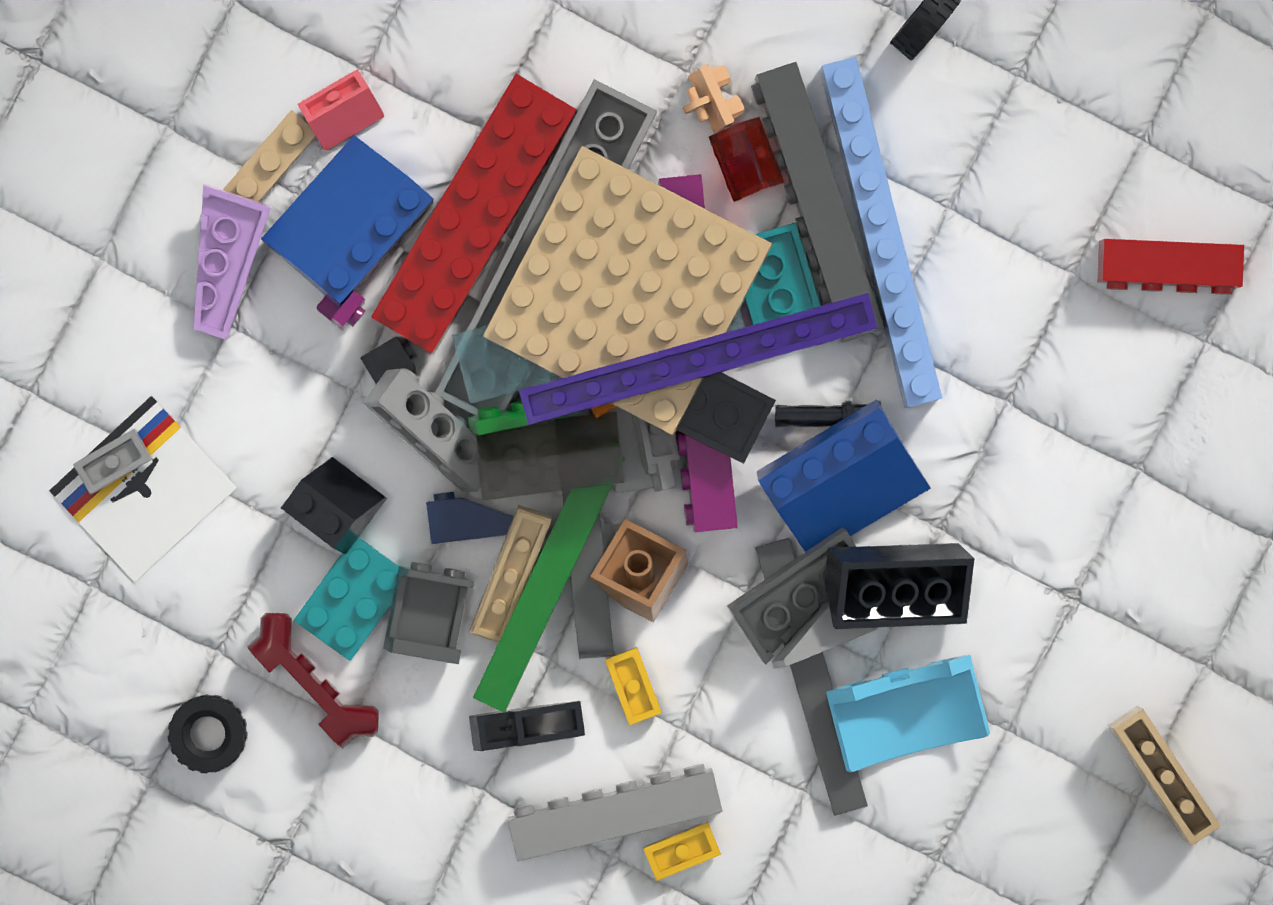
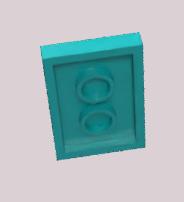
M796 222L755 234L773 245L745 297L752 325L821 306Z
M358 537L346 554L342 553L293 621L351 661L392 605L399 566Z

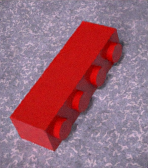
M1102 239L1099 241L1097 282L1107 283L1106 289L1128 290V284H1142L1141 291L1161 292L1163 291V285L1176 286V292L1197 293L1198 287H1211V294L1232 295V288L1243 287L1244 245Z

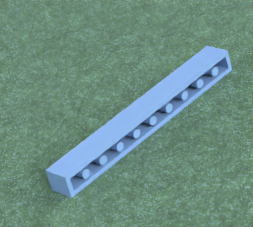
M857 57L822 65L820 74L904 407L943 399Z

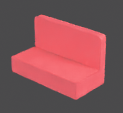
M358 69L297 104L324 150H329L384 117L382 109Z

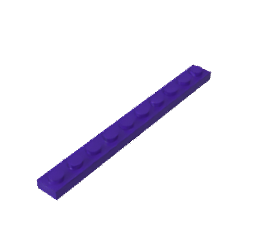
M866 293L519 390L528 425H534L878 329L869 294Z

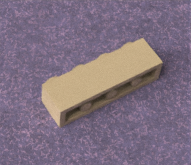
M1136 706L1108 725L1185 842L1193 846L1221 827L1144 709Z

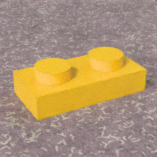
M638 647L605 659L629 726L662 714Z
M708 821L643 847L656 881L721 855Z

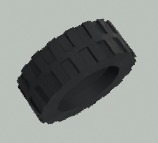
M923 0L898 30L890 44L912 61L951 16L961 0Z
M201 695L188 700L175 711L168 726V742L171 744L170 750L172 754L176 755L177 761L181 765H186L191 771L207 774L208 772H219L239 758L246 746L245 742L248 736V732H246L247 723L241 715V710L236 708L229 699L226 700L219 695ZM201 717H214L222 723L225 729V739L222 745L213 751H203L197 748L191 740L190 732L192 725Z

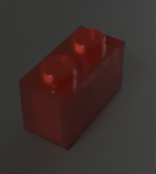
M760 117L737 123L708 137L733 202L755 196L784 183Z

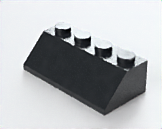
M959 543L828 548L824 581L833 627L835 629L967 624L975 558Z

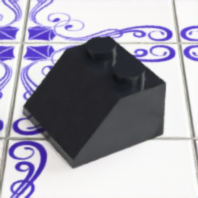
M331 457L301 479L281 506V509L330 547L346 554L386 501L387 497L337 459Z

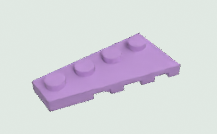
M203 184L193 329L227 340L271 206Z

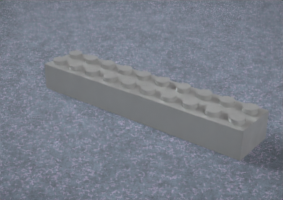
M595 79L593 80L435 394L476 416L478 415L477 410L482 408L498 407L499 411L508 409L531 361L483 337L581 146L629 170L657 114V110Z

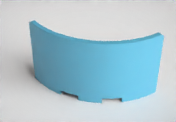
M970 654L930 662L929 665L916 669H900L882 674L883 677L878 679L861 680L826 692L845 768L848 772H855L880 762L935 747L985 738L990 734Z

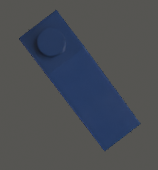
M454 492L433 494L434 501L426 502L431 544L507 535L514 517L513 515L465 498H455Z

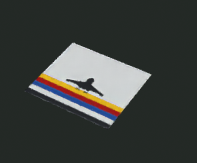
M152 395L89 454L132 429H136L153 460L92 495L88 492L75 468L49 490L134 583L237 488Z

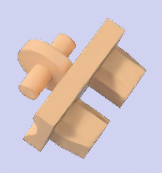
M709 64L688 76L692 88L686 90L691 103L685 105L683 110L685 114L695 111L700 123L708 120L713 133L723 130L735 122V118L745 112L744 105L737 95L725 100L720 88L731 83V77L726 66L710 68Z

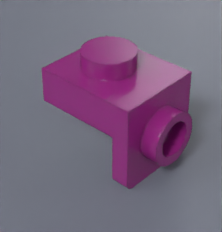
M354 290L339 308L324 296L316 309L343 331L348 324L354 327L364 315L366 310L362 306L365 303V298Z

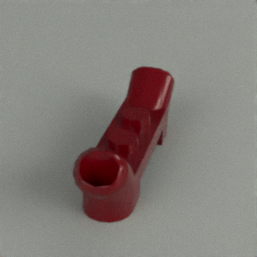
M265 613L261 616L260 635L247 648L263 667L270 673L281 664L328 714L318 725L341 748L348 745L355 737H374L378 733V709L374 706L343 705L336 698L340 693L335 686L327 679L321 682L313 673L316 669L314 664L303 653L297 656L291 650L292 618L286 613Z

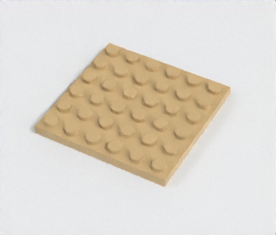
M581 146L483 337L565 378L728 332L773 244ZM703 378L627 398L612 404L674 435Z

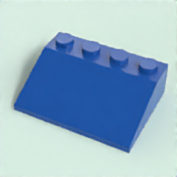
M353 135L265 233L261 240L340 308L354 290H358L431 208L434 198L405 173Z
M877 399L756 471L760 485L805 552L841 527L848 532L849 536H852L931 489Z

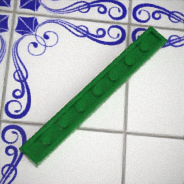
M596 443L592 444L473 696L474 699L503 713L506 712L626 459L625 457Z

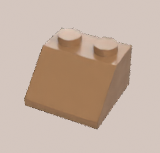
M624 519L592 572L590 579L621 606L654 623L688 566L687 553L684 548Z

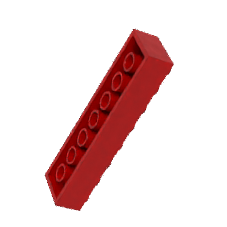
M517 73L514 75L371 318L433 355L435 354L570 127L577 109Z

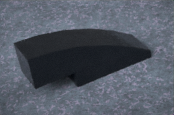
M581 701L506 710L505 713L496 711L469 716L474 751L525 746L585 736Z

